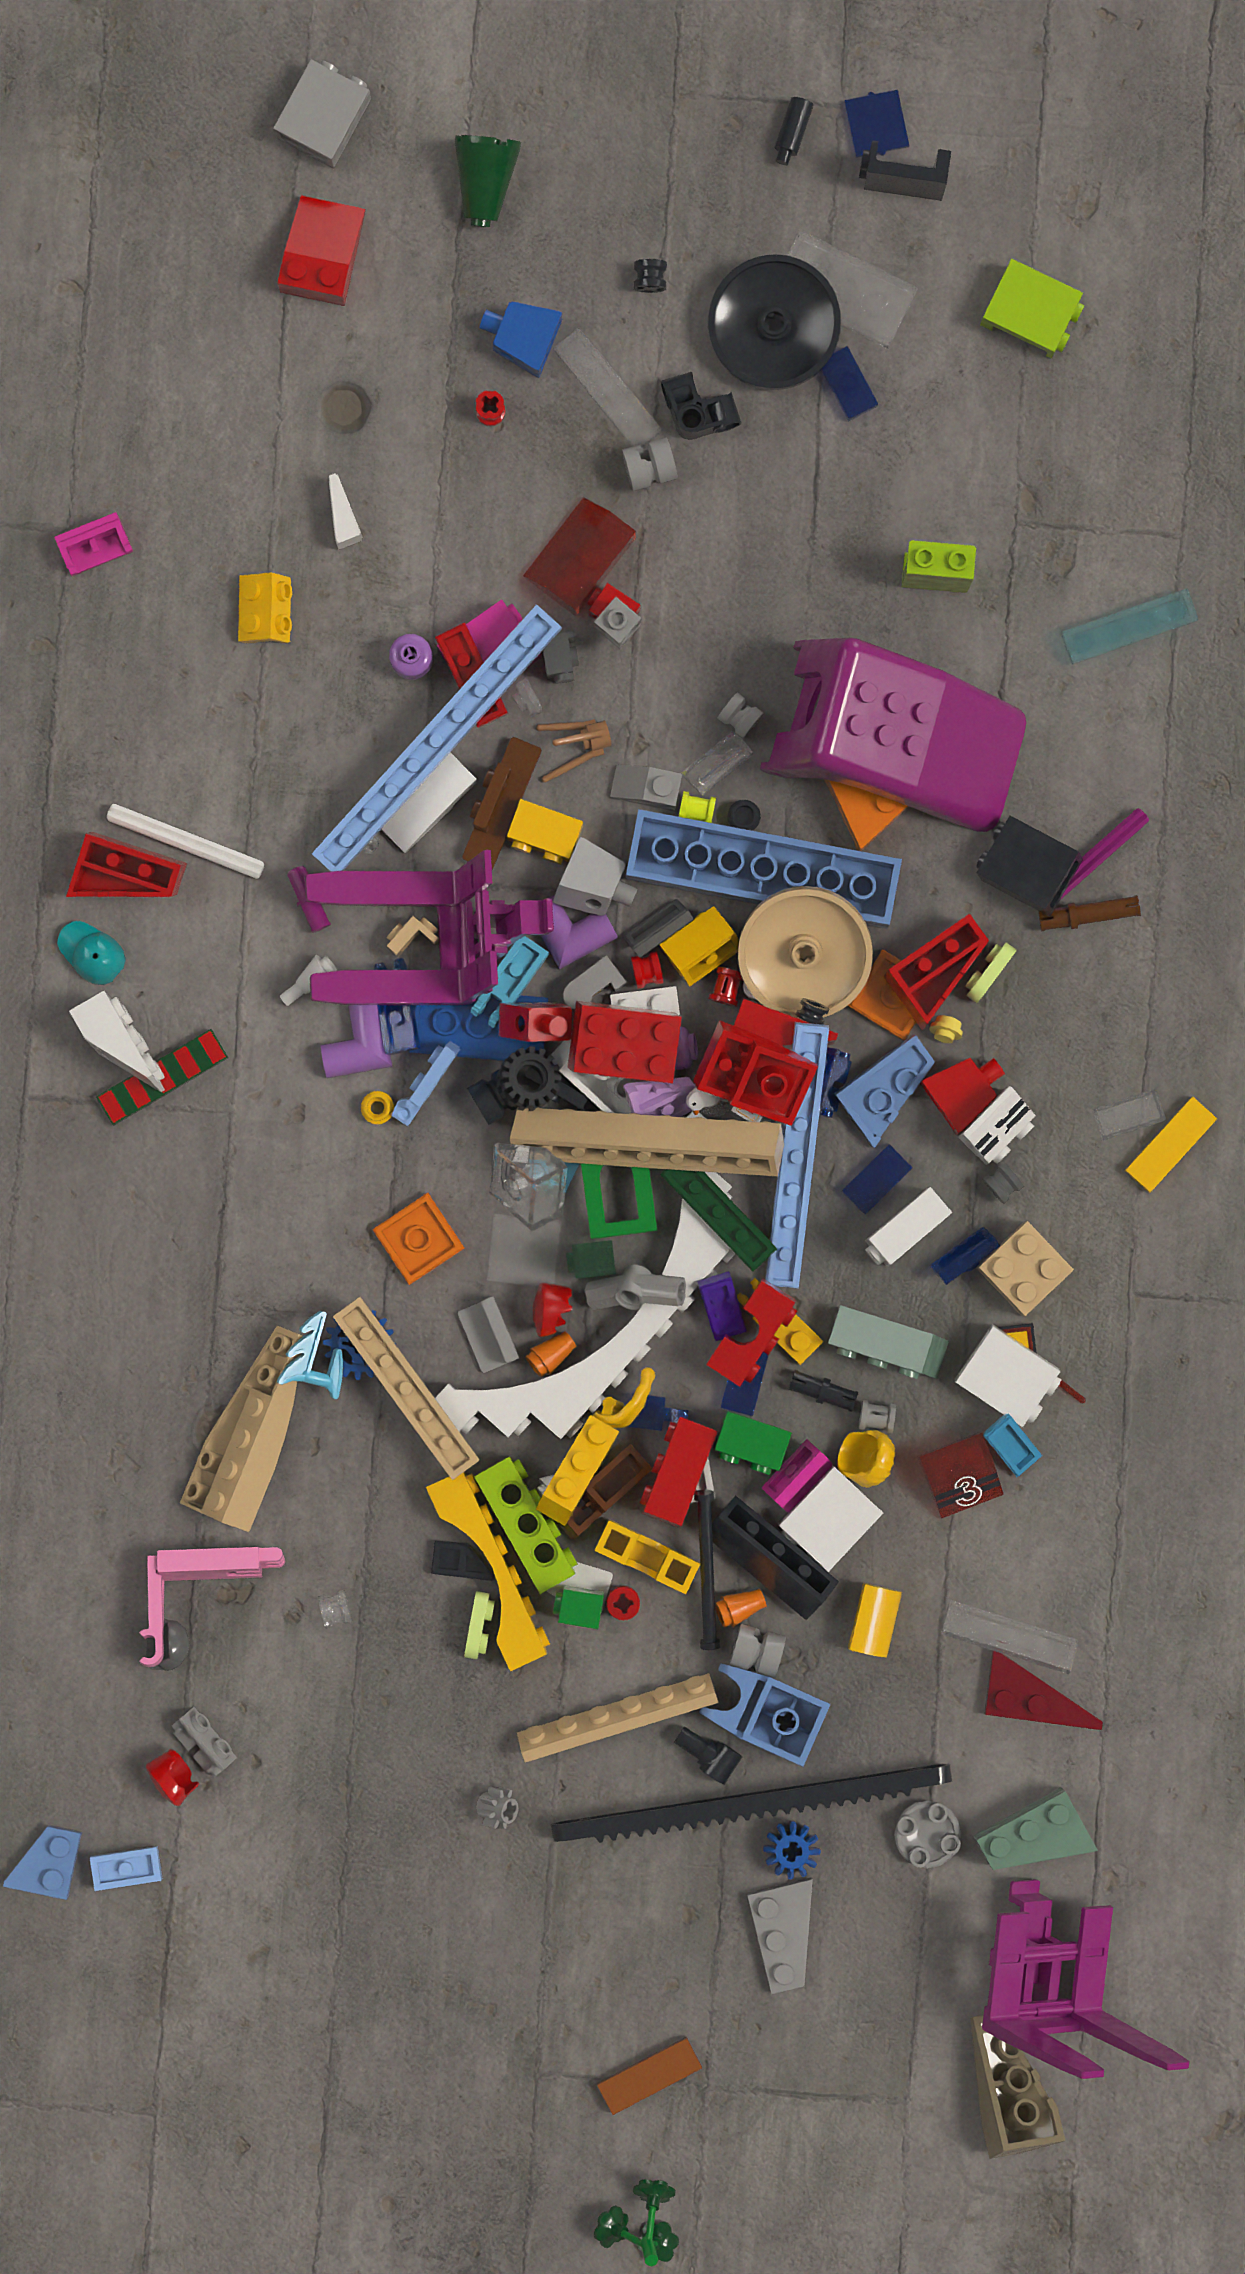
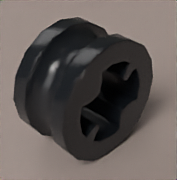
M802 998L800 1002L802 1009L797 1010L796 1016L811 1024L824 1025L823 1015L828 1014L830 1009L814 1000Z

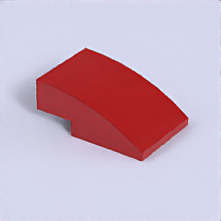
M719 1020L693 1081L697 1090L726 1099L734 1107L792 1126L818 1065L775 1042Z

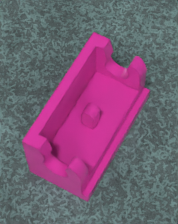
M116 512L54 537L71 576L133 552L122 522Z

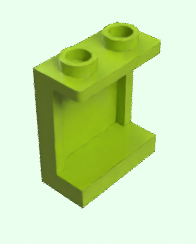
M1011 258L980 325L991 331L993 327L1007 332L1046 351V356L1052 359L1055 351L1062 353L1070 337V334L1066 333L1065 330L1070 321L1077 323L1085 306L1079 303L1083 292Z
M911 540L908 552L904 553L901 587L967 593L974 580L976 547L972 545Z

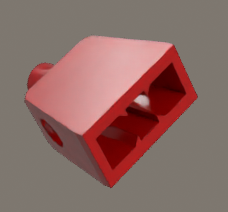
M968 1058L920 1082V1085L957 1135L997 1097L990 1084L1005 1075V1073L994 1058L980 1068L976 1066L971 1058Z

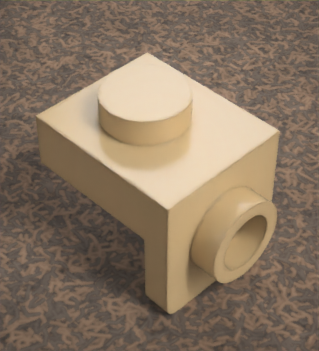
M412 916L404 926L399 923L387 936V939L390 940L387 948L399 957L419 933L436 945L439 939L434 934L438 929L426 918L422 917L418 921Z

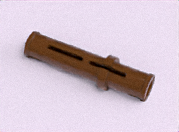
M1138 895L1076 906L1075 903H1068V907L1054 909L1050 917L1038 911L1041 932L1071 926V929H1077L1078 925L1141 916Z

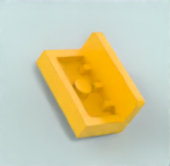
M272 572L239 576L238 642H290V631L292 629L290 618L292 587L290 577Z

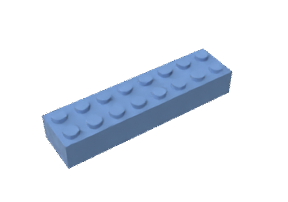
M638 809L626 879L754 904H760L769 896L784 889L799 886L819 887L832 891L849 901L862 915L867 925L887 929L891 921L902 859Z

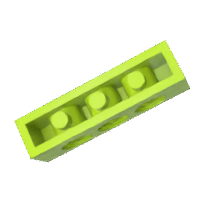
M509 1456L474 1476L540 1594L575 1575L576 1572L573 1567L578 1565L569 1547L562 1549L556 1539L561 1536V1533L552 1518L546 1520L544 1515L536 1510L541 1497L536 1488L531 1491L528 1489L523 1480L528 1477V1474L519 1459L513 1462ZM514 1484L519 1487L521 1498L518 1502L508 1503L503 1499L502 1490L506 1485ZM523 1514H532L536 1517L538 1526L533 1532L527 1533L519 1528L518 1520ZM547 1543L553 1547L554 1556L550 1561L542 1562L536 1558L535 1548L539 1544Z

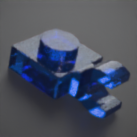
M648 1395L644 1408L629 1427L662 1431L663 1421L677 1423L679 1417L688 1419L689 1410L666 1408V1397Z

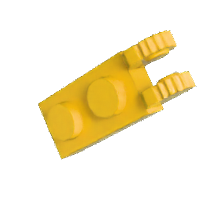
M756 1278L750 1282L754 1290L760 1283ZM741 1293L737 1295L738 1302L745 1306L749 1298ZM797 1315L794 1316L788 1327L781 1324L774 1336L779 1338L777 1343L799 1365L824 1342ZM753 1317L752 1319L758 1324L757 1319Z

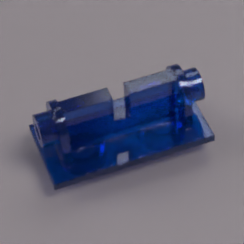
M827 1047L819 1115L832 1118L833 1112L837 1113L840 1103L834 1095L839 1090L833 1087L834 1081L845 1084L852 1061L849 1060L851 1054L840 1051V1049Z

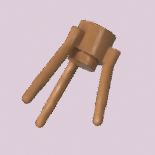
M593 719L585 722L549 723L536 726L538 731L580 730V734L555 739L552 744L558 746L582 741L584 749H591L589 752L543 776V782H548L593 757L604 755L603 748L611 747V738L605 720L597 723Z

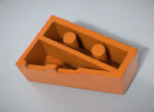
M825 780L839 808L842 819L851 834L857 851L865 849L908 808L907 805L866 790Z

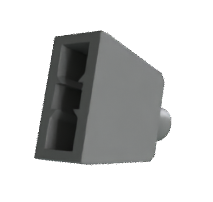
M580 837L559 883L553 903L603 916L606 914L611 900L631 907L638 889L620 881L626 867L623 861L585 838Z

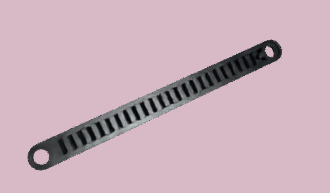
M950 1764L928 1765L559 1821L551 1824L552 1837L554 1842L595 1837L599 1843H602L605 1835H609L611 1840L615 1841L618 1833H622L626 1839H629L631 1831H635L639 1837H642L645 1829H649L652 1835H655L658 1827H662L666 1833L670 1832L671 1825H676L678 1830L681 1831L685 1823H689L692 1829H695L698 1821H702L708 1827L712 1819H716L718 1824L721 1825L725 1817H729L733 1823L736 1822L738 1815H742L748 1821L752 1813H756L759 1819H761L765 1811H769L773 1817L776 1816L778 1809H783L787 1815L790 1814L792 1807H796L799 1813H801L805 1805L808 1804L814 1811L817 1809L818 1803L821 1802L827 1809L830 1808L831 1802L834 1800L839 1806H843L845 1799L849 1798L852 1804H856L858 1797L861 1796L866 1803L870 1802L871 1796L874 1794L879 1800H883L887 1792L890 1793L892 1798H897L898 1791L901 1790L906 1796H910L911 1790L914 1788L952 1782Z

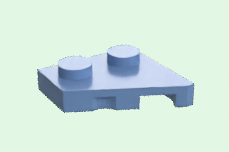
M49 1825L6 1878L3 1887L67 1900L82 1832Z

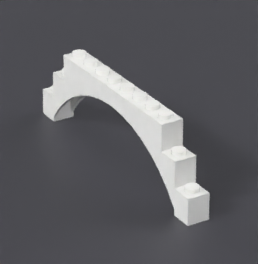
M692 1111L686 1118L705 1117L700 1113L695 1115ZM705 1172L731 1199L732 1196L727 1192L732 1186L716 1172ZM682 1198L680 1221L674 1245L662 1273L665 1276L685 1278L686 1297L682 1306L644 1303L634 1318L606 1345L588 1358L560 1373L523 1385L490 1390L455 1389L449 1383L435 1399L459 1432L462 1431L465 1435L479 1421L474 1416L479 1411L507 1437L512 1433L519 1436L531 1423L527 1416L532 1413L560 1439L565 1434L571 1439L584 1424L579 1420L580 1417L587 1410L594 1413L605 1399L602 1395L605 1389L610 1384L616 1388L629 1374L624 1368L633 1359L638 1363L651 1349L646 1343L654 1335L661 1338L673 1324L669 1320L671 1315L677 1309L683 1313L695 1300L691 1293L698 1286L697 1281L717 1275L718 1273L713 1268L721 1259L728 1263L735 1253Z

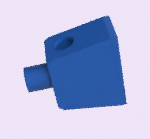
M509 302L504 316L486 309L479 328L496 335L493 341V351L530 374L540 378L562 323V312L518 302Z

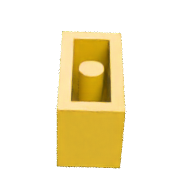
M520 799L507 834V840L513 842L511 847L516 850L530 854L531 849L544 853L543 859L561 865L563 860L570 861L583 828V821Z
M713 906L706 912L698 914L692 922L669 936L660 946L670 963L690 987L738 952L739 939Z

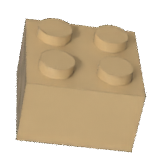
M1028 1221L1023 1222L976 1267L1021 1316H1026L1074 1270Z

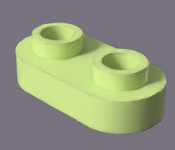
M1007 942L1003 947L996 944L985 958L990 963L982 974L976 971L965 985L970 990L966 996L978 1003L1017 950Z
M476 1591L464 1654L465 1658L477 1660L479 1653H486L489 1634L483 1633L485 1620H492L495 1601L489 1600V1593Z

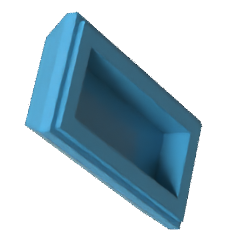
M1009 1413L1000 1417L984 1431L983 1436L1016 1477H1019L1042 1457L1041 1453Z

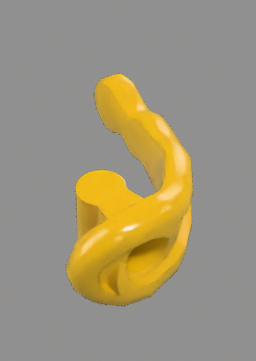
M645 1367L641 1371L640 1384L636 1388L632 1399L626 1405L612 1397H606L603 1400L602 1412L595 1411L593 1417L615 1429L629 1426L644 1408L651 1391L652 1382L655 1379L654 1370L650 1367Z

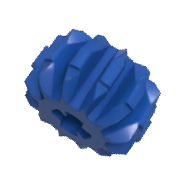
M790 1821V1831L785 1832L784 1826L781 1823L777 1824L778 1832L781 1835L777 1837L771 1832L767 1834V1838L775 1843V1845L767 1844L763 1846L764 1852L775 1853L765 1860L766 1864L769 1866L779 1862L775 1868V1874L779 1876L786 1867L788 1879L794 1878V1869L796 1868L799 1869L802 1877L806 1876L807 1872L803 1865L806 1863L812 1868H815L817 1865L816 1861L810 1858L809 1855H820L821 1853L820 1848L808 1847L818 1841L817 1835L814 1834L804 1838L809 1831V1826L804 1824L799 1832H796L797 1826L795 1821ZM789 1842H796L797 1848L801 1846V1851L795 1852L794 1858H788L787 1852L782 1853L783 1848L789 1847Z

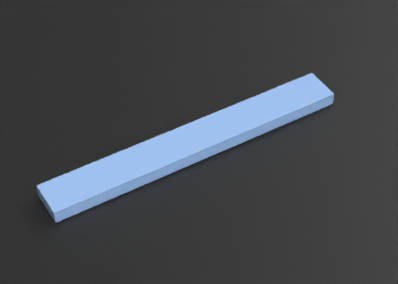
M795 1022L792 1051L816 1063L818 1068L792 1126L783 1123L784 1148L776 1181L770 1241L777 1250L767 1258L765 1276L766 1281L778 1287L799 1288L829 1025Z

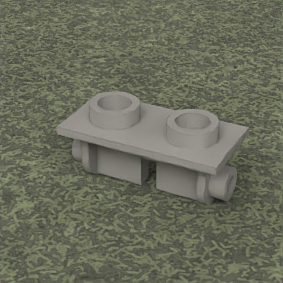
M195 1707L172 1725V1728L175 1730L173 1734L188 1751L196 1744L200 1747L201 1750L193 1755V1757L207 1775L211 1773L216 1777L237 1759L230 1745L218 1736L210 1726L209 1720L199 1713Z

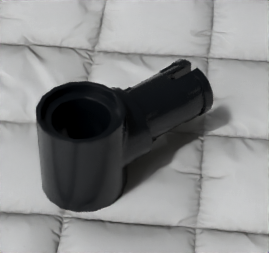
M685 1726L674 1741L675 1744L698 1759L697 1763L701 1765L700 1770L723 1785L726 1784L743 1758L742 1755L723 1742L717 1740L715 1743L711 1740L709 1743Z

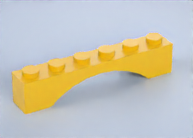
M464 1471L453 1480L448 1476L427 1486L426 1489L439 1517L467 1534L483 1551L493 1568L501 1600L500 1627L496 1642L509 1670L513 1671L547 1655L545 1647L550 1645L544 1628L542 1626L536 1628L531 1616L536 1614L529 1596L523 1598L517 1587V1585L522 1584L516 1567L514 1565L508 1567L503 1555L508 1553V1550L501 1535L499 1534L495 1537L489 1524L493 1523L494 1520L486 1504L480 1506L475 1494L480 1492V1489L473 1474L471 1473L466 1476Z

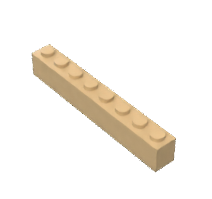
M517 1107L510 1136L511 1146L514 1147L513 1154L516 1148H528L531 1150L530 1160H532L533 1149H535L534 1160L763 1176H778L784 1148L782 1128L779 1123L767 1121L747 1122L735 1119L716 1120L702 1117L684 1118L670 1115L653 1116L637 1113L621 1114L607 1113L605 1111L589 1112L572 1109H542L539 1107L533 1111H529V1108L522 1111L518 1110Z

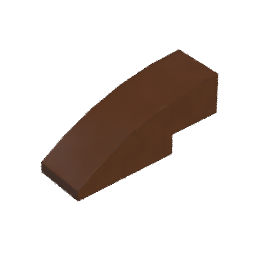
M630 1444L593 1476L567 1524L564 1526L557 1521L555 1522L571 1540H574L652 1470V1467Z

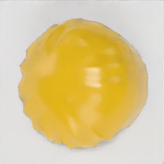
M878 1430L850 1432L843 1440L837 1457L838 1470L861 1487L869 1488L879 1485L891 1475L890 1471L894 1465L895 1457L894 1444L886 1434Z

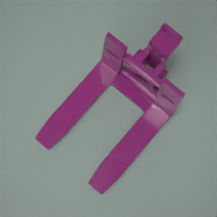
M491 850L482 851L456 871H333L308 874L305 876V897L308 902L338 906L436 907L440 953V970H341L312 974L310 976L311 1000L340 1005H470L476 1001L477 997L493 991L492 988L498 985L497 960L508 953V946L525 935H547L554 930L552 900L550 898H545L544 900H519L515 904L510 905L505 904V900H491L489 902L487 887L493 884ZM475 896L476 911L473 915V907L470 899ZM491 928H496V934H491Z
M1037 1879L1011 1881L1008 1900L1020 1906V1912L997 1914L994 1948L990 1950L989 1965L992 1968L988 2005L984 2006L982 2030L1035 2058L1081 2079L1104 2077V2069L1048 2034L1083 2031L1163 2069H1188L1189 2060L1102 2010L1113 1907L1110 1905L1082 1907L1078 1942H1062L1051 1936L1052 1900L1039 1893L1040 1881ZM1076 1960L1072 1998L1058 1999L1062 1961Z

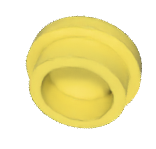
M945 1015L937 1016L935 1022H932L929 1028L930 1032L934 1034V1038L943 1043H953L954 1040L961 1039L963 1034L961 1030L962 1023L953 1017Z

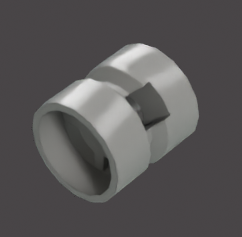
M667 437L649 442L647 448L636 445L622 449V456L632 491L650 487L654 480L661 484L678 479Z
M740 1624L729 1665L744 1670L755 1667L756 1673L775 1678L783 1654L786 1636L772 1632L761 1635L758 1628Z

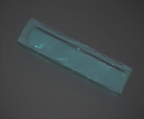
M1187 588L1063 631L1061 635L1073 665L1197 622L1199 619Z

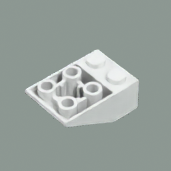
M102 991L69 1011L85 1040L99 1055L159 1092L165 1090L160 1082L161 1079L165 1078L157 1062L153 1061L150 1054L144 1053L149 1048L134 1026L128 1025L133 1020L117 997L111 999L105 991Z

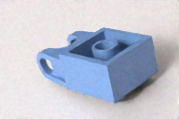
M720 1663L718 1671L726 1674L740 1687V1701L736 1707L728 1711L703 1707L700 1708L699 1713L741 1740L804 1767L830 1704L771 1677ZM786 1713H790L793 1715L792 1721L796 1722L793 1729L787 1728L785 1732L779 1730L780 1724L776 1723L777 1717H784Z

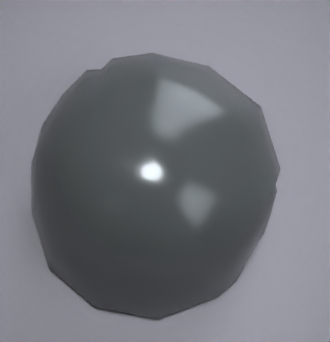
M164 1619V1656L158 1665L149 1667L150 1669L173 1670L179 1667L185 1660L189 1652L190 1641L186 1629L178 1621ZM148 1638L146 1655L147 1658H152L156 1652L155 1639Z

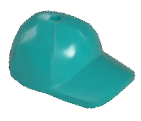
M73 921L67 924L59 933L57 941L59 950L75 971L86 981L95 985H106L113 982L114 978L124 969L126 961L124 950L108 934L82 921ZM97 953L98 958L93 959V954Z

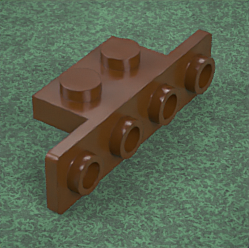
M512 737L501 763L498 762L495 770L489 768L482 785L487 788L483 800L476 799L470 814V818L475 819L473 822L474 829L462 855L463 860L468 862L482 851L491 850L493 870L509 832L519 801L524 796L541 755L542 749L540 747Z

